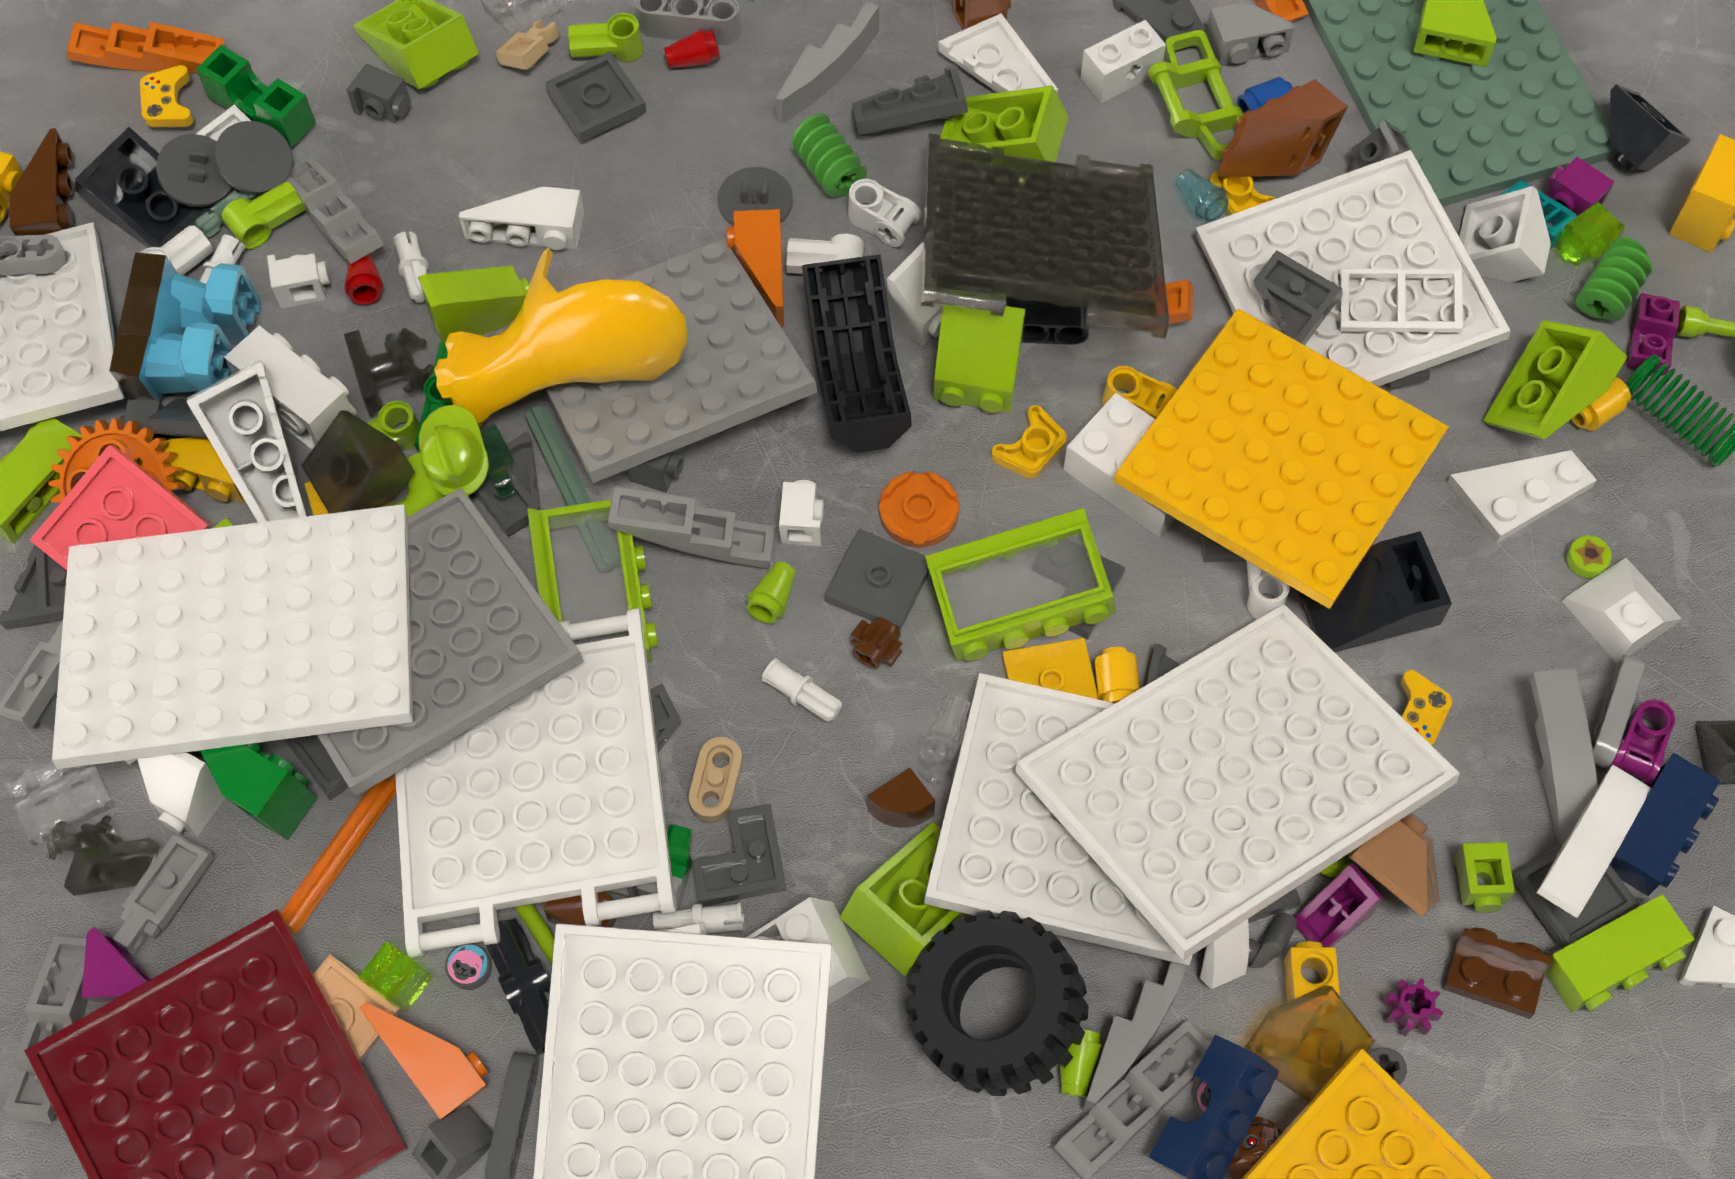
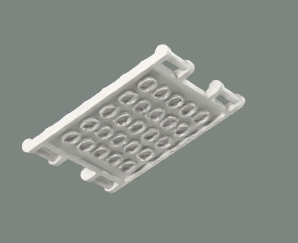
M640 608L629 609L625 615L573 624L569 620L560 621L559 623L573 642L574 640L629 631V636L576 645L581 652L583 662L395 773L405 944L409 958L424 956L425 952L429 950L482 941L485 945L500 943L497 910L582 895L583 915L586 926H601L603 920L661 911L663 915L677 912L644 640V623ZM657 882L658 893L601 903L598 901V892ZM480 913V924L427 933L422 932L423 922Z

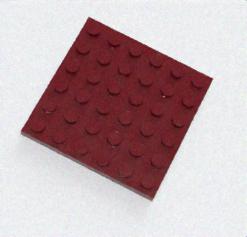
M277 909L24 1050L88 1179H358L407 1150L382 1100L281 913Z

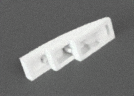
M1612 764L1603 777L1593 798L1582 812L1572 833L1561 847L1537 893L1577 918L1623 842L1651 787Z

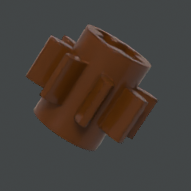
M876 617L870 624L862 619L851 633L853 637L851 643L855 645L852 650L853 655L858 661L869 668L878 669L883 662L892 667L902 653L900 647L903 644L898 641L901 637V632L894 624L884 618Z

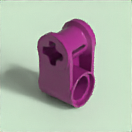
M1650 699L1639 705L1627 721L1619 749L1612 762L1613 765L1624 772L1641 779L1649 787L1653 784L1662 766L1665 756L1664 751L1675 725L1674 711L1668 704L1661 700ZM1642 718L1651 720L1656 725L1657 731L1647 728Z

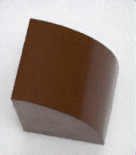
M909 767L868 795V812L875 819L886 825L899 828L913 827L935 816V799Z

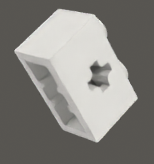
M1144 20L1085 49L1080 79L1101 104L1149 80L1148 69L1154 63L1164 60L1166 44L1149 23Z

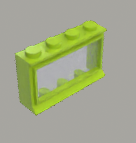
M612 499L546 510L527 508L538 593L558 622L569 620L571 624L625 615L629 609L640 608L644 623L647 662H652L651 648L658 647L655 622L647 623L645 609L653 607L649 583L641 584L639 571L647 570L643 545L635 546L634 536L608 527ZM629 631L574 640V644L578 645L629 636Z
M1084 507L925 556L957 661L963 659L967 661L978 660L985 657L989 651L1003 647L1008 649L1018 648L1025 645L1029 639L1042 635L1049 637L1065 633L1069 627L1085 622L1087 624H1097L1105 621L1111 614L1117 613L1114 596Z

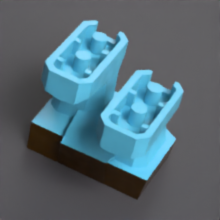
M135 252L109 369L130 399L135 400L139 397H148L153 400H161L162 395L166 393L200 392L232 375L224 358L233 349L230 343L239 344L249 335L246 325H253L255 314L260 315L261 300L244 267L220 263L212 269L205 284L178 274L166 255Z

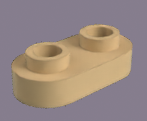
M715 737L708 740L702 746L698 756L688 798L692 813L704 822L722 820L728 815L733 805L743 760L740 747L730 738ZM719 758H725L729 761L728 765L723 768L716 767L714 762ZM709 797H715L719 800L718 804L714 807H707L703 803Z

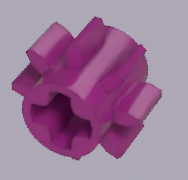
M1422 978L1416 984L1410 986L1403 979L1399 980L1395 986L1398 995L1388 993L1384 999V1003L1392 1007V1013L1386 1020L1387 1023L1396 1022V1024L1403 1028V1036H1407L1412 1029L1416 1028L1423 1035L1428 1034L1432 1029L1429 1020L1438 1021L1443 1015V1011L1435 1008V1000L1440 995V992H1431L1424 986V979ZM1409 1000L1416 1003L1415 1010L1419 1012L1418 1014L1411 1012Z

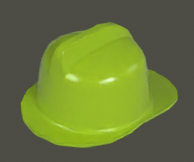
M448 405L438 408L429 414L423 422L418 436L422 465L431 484L441 494L446 496L462 488L466 495L469 496L483 484L489 468L488 456L479 425L474 415L464 407Z

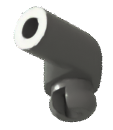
M1279 913L1262 944L1253 938H1249L1248 963L1252 964L1251 968H1263L1286 949L1297 926V921L1292 915Z

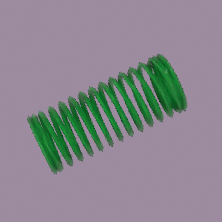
M1657 354L1651 355L1635 370L1625 383L1630 390L1631 400L1637 399L1636 406L1643 405V412L1650 411L1651 417L1658 416V423L1665 421V428L1673 426L1672 434L1680 432L1679 440L1687 438V445L1695 443L1694 451L1702 449L1701 456L1710 454L1708 462L1714 464V467L1720 466L1735 451V432L1718 450L1725 439L1735 430V422L1720 440L1709 450L1707 448L1717 434L1734 417V413H1730L1714 433L1699 445L1706 433L1726 412V408H1722L1706 428L1692 439L1698 428L1719 406V402H1715L1699 422L1684 434L1691 422L1712 400V396L1707 397L1691 417L1677 429L1684 416L1705 394L1704 391H1700L1684 411L1669 424L1676 411L1696 391L1697 385L1692 386L1674 409L1662 418L1667 408L1689 385L1690 379L1684 381L1667 403L1655 412L1660 402L1680 382L1683 374H1679L1674 378L1660 397L1647 407L1653 396L1660 391L1676 371L1675 368L1671 369L1656 385L1650 395L1640 402L1644 393L1659 379L1668 367V363H1664L1654 373L1644 388L1633 396L1634 392L1640 388L1661 362V357H1657Z

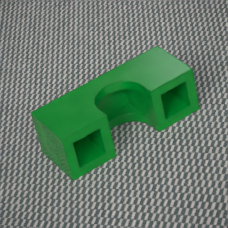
M220 45L196 68L208 98L226 109L235 105L251 121L261 122L276 129L286 139L291 148L316 123L304 93L278 78L267 87L254 74L248 60L223 45Z

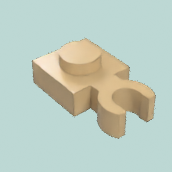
M537 19L530 24L527 33L517 32L495 52L500 65L521 70L533 67L537 60L549 50L547 44L554 42L560 36L556 22H551L548 26L544 27L542 19Z

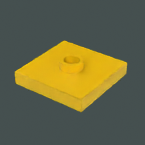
M1085 638L1002 652L1005 672L1009 680L1099 700Z

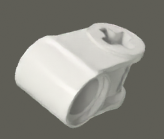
M858 180L851 185L849 190L848 218L850 222L856 227L878 237L882 242L891 247H900L905 240L904 235L911 225L918 224L922 218L919 207L913 201L899 196L874 180Z

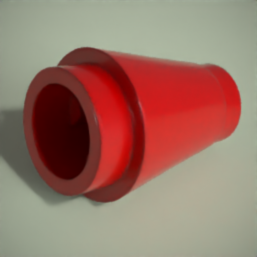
M701 28L671 44V46L664 47L670 69L713 64L712 60L721 58L712 29L703 31Z
M371 253L352 264L349 262L347 264L344 290L356 304H372L379 299L383 291V282Z

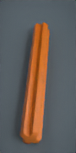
M395 774L365 792L280 913L291 934L299 932L395 796Z

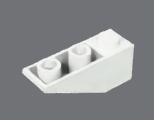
M542 186L459 213V220L464 238L476 242L485 243L491 241L510 243L514 246L533 245L550 247L553 250H577L584 217V207L580 190Z

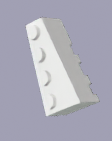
M262 359L187 398V404L258 523L307 516Z

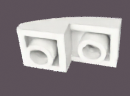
M1248 919L1207 945L1200 979L1210 989L1246 975L1249 955Z

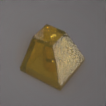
M1324 985L1269 1010L1245 1045V1048L1256 1053L1278 1069L1280 1072L1275 1080L1310 1103L1356 1050L1363 1049L1368 1053L1375 1040L1334 988Z

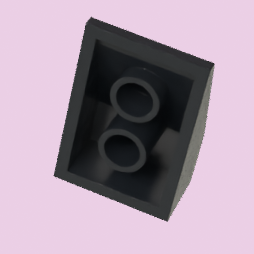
M128 127L75 178V191L106 219L147 248H160L189 225L196 226V219L205 212L210 214L212 212L210 208L215 204L194 207L182 204L170 197L161 187L157 178L156 164L159 153L134 130Z

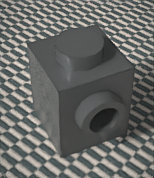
M679 448L627 470L629 481L667 493L673 478H677L681 472L684 455L680 454Z

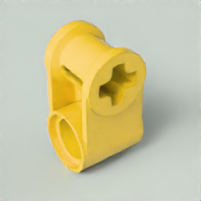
M1118 366L1112 369L1108 375L1102 403L1104 406L1115 393H1118L1156 419L1177 389L1166 382L1149 377L1132 367ZM1116 389H1124L1129 393H1120Z

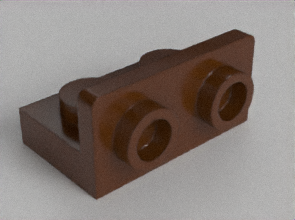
M1477 927L1465 928L1454 942L1443 990L1531 1019L1536 1011L1544 973L1551 967L1553 958L1541 953V950L1532 944L1524 942L1513 944L1498 939L1497 935L1490 930Z

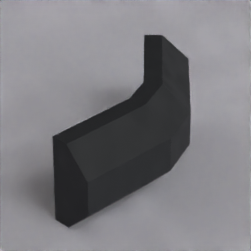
M881 254L802 265L815 359L831 437L855 452L889 448L912 426L894 346Z

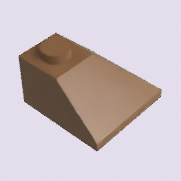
M1410 813L1362 844L1350 858L1423 917L1440 901L1433 839L1425 833L1428 826L1416 815Z

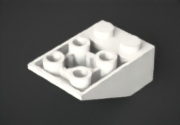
M809 897L746 937L832 944L828 1004L837 1001L870 980L832 901Z

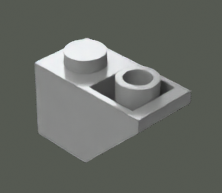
M1246 1L1211 8L1206 29L1209 42L1220 65L1239 64L1251 59L1265 56L1273 57L1288 52L1294 32L1292 22Z

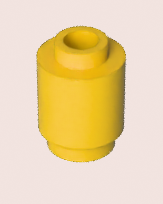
M1615 377L1607 392L1571 420L1579 428L1596 431L1626 409L1627 404L1631 400L1629 388L1621 379Z
M1116 646L1104 649L1102 655L1096 657L1095 671L1099 700L1117 703L1140 689L1137 657L1134 653L1127 652L1125 647Z

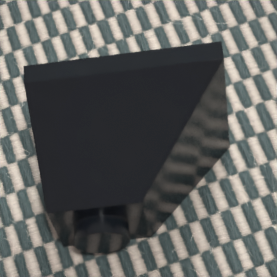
M1617 84L1610 90V144L1619 151L1615 156L1616 159L1629 170L1633 171L1637 168L1650 171L1691 141L1638 92Z

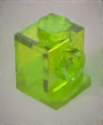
M1597 202L1565 225L1555 248L1561 252L1565 260L1578 267L1589 258L1594 261L1602 256L1609 249L1614 239L1622 236L1626 226Z

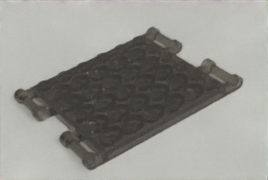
M929 133L926 147L921 306L933 307L934 303L988 310L990 315L1003 317L1006 297H1013L1019 301L1035 300L1054 303L1062 307H1084L1083 328L1096 329L1097 326L1149 332L1152 337L1166 338L1169 326V312L1153 166L1151 164L1140 163L1139 167L1090 160L1089 156L1077 154L1075 165L1008 156L1004 155V149L994 147V145L991 150L982 144L940 139V135Z

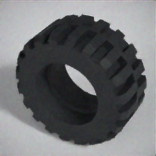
M990 910L976 913L977 920L969 922L965 916L953 921L954 930L946 935L940 930L931 938L935 945L930 952L924 949L921 950L915 960L921 967L919 973H910L907 987L914 993V997L906 999V1013L914 1020L910 1024V1029L914 1038L922 1045L921 1050L954 1082L958 1081L966 1089L976 1093L985 1089L991 1096H1005L1007 1089L1012 1088L1019 1095L1031 1091L1029 1082L1037 1078L1043 1085L1054 1078L1050 1070L1055 1065L1060 1063L1065 1068L1072 1060L1073 1056L1068 1049L1072 1043L1081 1045L1085 1031L1080 1026V1022L1088 1019L1089 1005L1083 998L1087 993L1084 979L1078 972V966L1063 944L1051 931H1046L1040 922L1030 917L1025 918L1022 922L1016 912L1003 910L1000 913V919H996ZM1015 967L1026 970L1036 984L1034 1006L1026 1021L1017 1030L999 1039L978 1040L970 1037L961 1026L960 1011L963 998L974 981L983 974L997 968Z

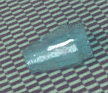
M1192 169L1184 170L1177 177L1175 184L1197 218L1214 221L1226 211L1229 200L1223 188L1194 172Z

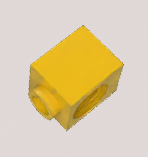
M1315 941L1301 942L1296 944L1295 947H1291L1284 958L1287 1012L1332 1013L1340 1002L1336 948L1322 947V943ZM1312 968L1316 970L1321 977V983L1313 984L1306 981L1301 974V969Z

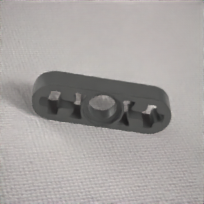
M515 1051L511 1057L486 1162L485 1179H514L538 1076L539 1055Z

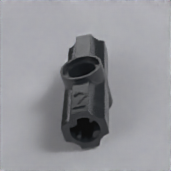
M517 919L502 920L498 922L500 943L486 946L501 976L498 978L499 983L514 1014L518 1013L532 1048L535 1049L537 1055L545 1053L551 983L539 958L535 959L526 935Z

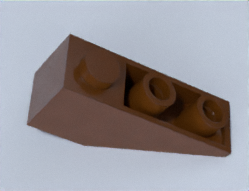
M56 128L48 131L10 194L9 227L15 236L45 235L73 226V214L68 204V196L73 195V184L68 173V165L73 164V155L69 143H63Z

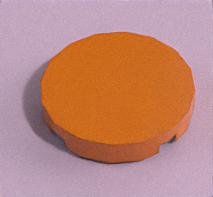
M914 471L904 472L892 479L882 491L879 505L881 525L891 538L902 545L916 548L934 546L948 538L957 525L959 516L957 492L949 481L936 473L925 471V474H914Z

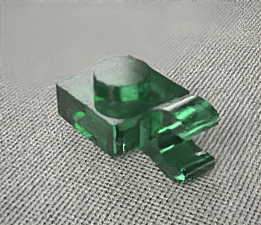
M496 424L480 432L489 462L487 475L489 474L502 500L516 493L511 484L512 480L505 466L514 463V460Z

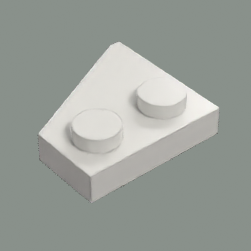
M1712 906L1708 910L1678 983L1684 986H1694L1696 983L1720 984L1722 988H1735L1734 915L1716 906Z

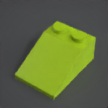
M396 0L353 25L355 32L400 78H403L406 83L417 89L433 86L439 81V77L451 70H459L465 67L471 58L479 54L464 16L433 0Z
M1053 85L966 97L968 113L958 114L952 119H946L935 151V156L939 160L1018 177L1053 173L1069 116Z
M945 296L935 367L933 400L942 401L950 406L967 405L978 407L991 413L1000 411L1011 413L1019 373L1025 309Z
M1542 320L1483 419V422L1490 426L1545 440L1608 391L1628 356L1601 331Z
M934 822L930 823L855 889L839 917L904 976L908 975L918 965L915 960L922 949L930 952L934 947L935 943L931 938L936 933L942 930L945 935L954 928L952 922L966 915L965 913L924 904L941 833V828Z

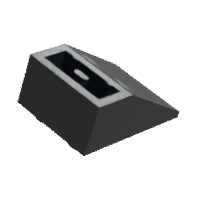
M1421 531L1384 540L1372 545L1330 609L1298 591L1315 634L1334 653L1441 625L1452 605Z

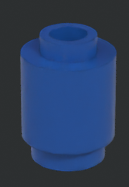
M1282 77L1273 78L1247 88L1244 94L1238 96L1237 105L1241 108L1243 114L1249 110L1254 111L1264 106L1271 98L1277 99L1287 94L1293 86Z

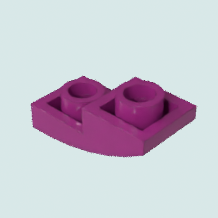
M1640 294L1631 332L1627 367L1637 369L1648 357L1657 354V357H1661V362L1653 373L1664 363H1668V367L1662 375L1668 373L1672 364L1673 338L1679 326L1680 301L1671 300L1663 296Z

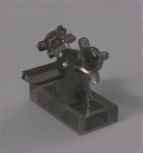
M402 328L398 334L392 332L386 336L384 346L387 352L370 356L359 330L344 334L362 399L370 418L377 417L383 407L379 393L381 385L406 378L409 383L403 388L405 393L410 394L414 390L424 391V384L432 374L434 366L429 364L424 369L415 366L414 358L411 354L416 347H426L427 341L425 339L419 338L417 334L409 331L407 328Z
M105 815L101 822L95 825L84 823L81 826L82 831L77 834L65 833L67 822L59 821L56 827L50 830L46 841L48 849L47 858L50 860H55L57 854H62L63 850L71 851L74 854L64 883V887L73 896L136 886L157 857L160 846L150 838L123 841L120 836L116 835L115 828L111 824L112 817L110 815Z

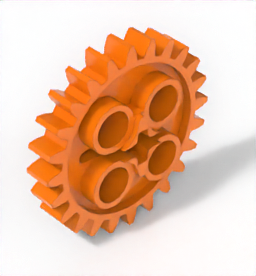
M112 418L110 425L106 420H96L95 430L91 426H81L80 433L82 438L78 436L67 437V441L72 449L57 450L59 456L64 459L63 464H54L50 467L60 474V479L49 481L50 486L60 489V494L50 499L54 503H61L109 445L118 446L122 452L136 463H138L140 458L142 460L141 467L171 492L174 493V490L185 488V484L174 482L173 477L181 473L183 468L171 467L169 463L176 457L177 453L171 451L163 452L162 449L166 445L167 439L156 438L152 440L154 429L144 427L140 430L138 421H128L125 425L123 419Z

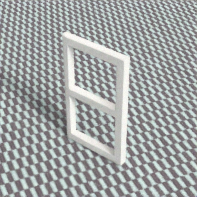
M1340 269L1339 274L1343 291L1341 296L1340 332H1463V269ZM1349 278H1397V321H1349ZM1406 278H1454V321H1406Z

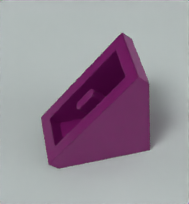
M1352 863L1295 917L1297 921L1296 927L1309 941L1320 942L1322 947H1333L1369 919L1383 897Z
M96 927L87 932L82 998L94 1002H111L151 980L126 951L113 941L109 933Z

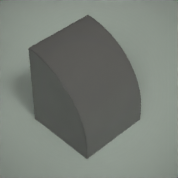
M467 1105L428 1126L414 1149L412 1156L432 1179H457L489 1150L493 1134Z

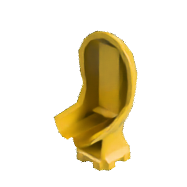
M548 247L538 261L520 312L505 331L491 337L463 331L449 333L445 343L448 351L447 358L439 359L434 369L437 377L436 387L442 398H450L453 405L464 407L471 412L479 427H481L494 412L534 392L554 385L569 382L654 381L675 366L683 357L688 341L685 316L668 296L640 281L603 279L576 284L558 293L546 279L553 256L550 247Z

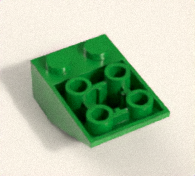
M256 743L200 750L222 795L252 819L286 840L291 837L317 799V796L306 787L310 781L309 779L294 770L295 767L278 755L272 753L270 756L262 751L261 747Z

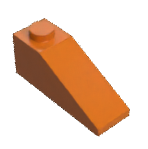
M780 209L734 211V226L727 227V246L735 250L737 259L781 328L785 327Z
M367 1002L359 1007L440 1120L454 1113L487 1088L482 1078L489 1072L473 1051L465 1056L459 1047Z

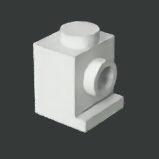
M314 253L294 255L281 260H277L275 254L267 256L271 288L280 309L326 300L324 285L330 284V275L326 261L317 262Z
M809 480L783 482L779 520L781 544L821 546L824 500L816 498L817 485Z

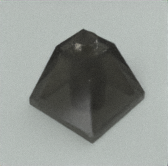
M340 410L301 465L329 514L381 507L395 500L415 473L396 441L346 410Z

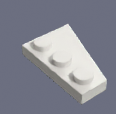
M1001 13L938 41V51L996 93L1053 85L1058 95V88Z
M1569 450L1451 474L1447 483L1494 541L1498 543L1588 491L1597 480L1573 451Z

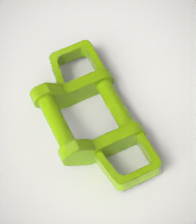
M1195 30L1168 37L1165 43L1166 61L1154 63L1150 66L1148 75L1152 83L1158 86L1171 114V126L1174 132L1199 138L1214 159H1224L1222 153L1228 144H1219L1212 134L1235 128V124L1243 115V112L1239 106H1235L1221 76L1222 67L1218 59L1215 58L1203 30ZM1190 46H1197L1200 49L1203 60L1178 66L1175 50ZM1207 81L1220 109L1199 115L1198 113L1185 110L1176 89Z

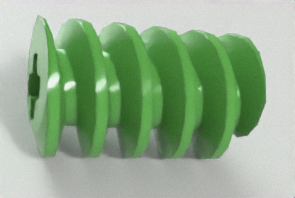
M818 113L808 117L798 126L793 134L791 145L795 153L800 156L801 161L807 165L810 173L815 176L818 184L822 185L827 195L838 198L847 196L853 183L866 178V166H860V158L853 154L850 145L845 144L844 137L838 134L836 126L830 123L829 117L824 113Z
M1631 237L1614 239L1576 297L1575 304L1580 311L1587 316L1611 322L1619 321L1624 317L1625 310L1630 307L1632 299L1639 293V288L1646 282V277L1653 271V264L1646 255L1645 248L1638 241Z

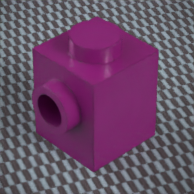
M1577 156L1566 168L1560 165L1554 171L1547 182L1551 186L1547 196L1574 212L1580 218L1578 225L1582 227L1605 203L1615 181Z

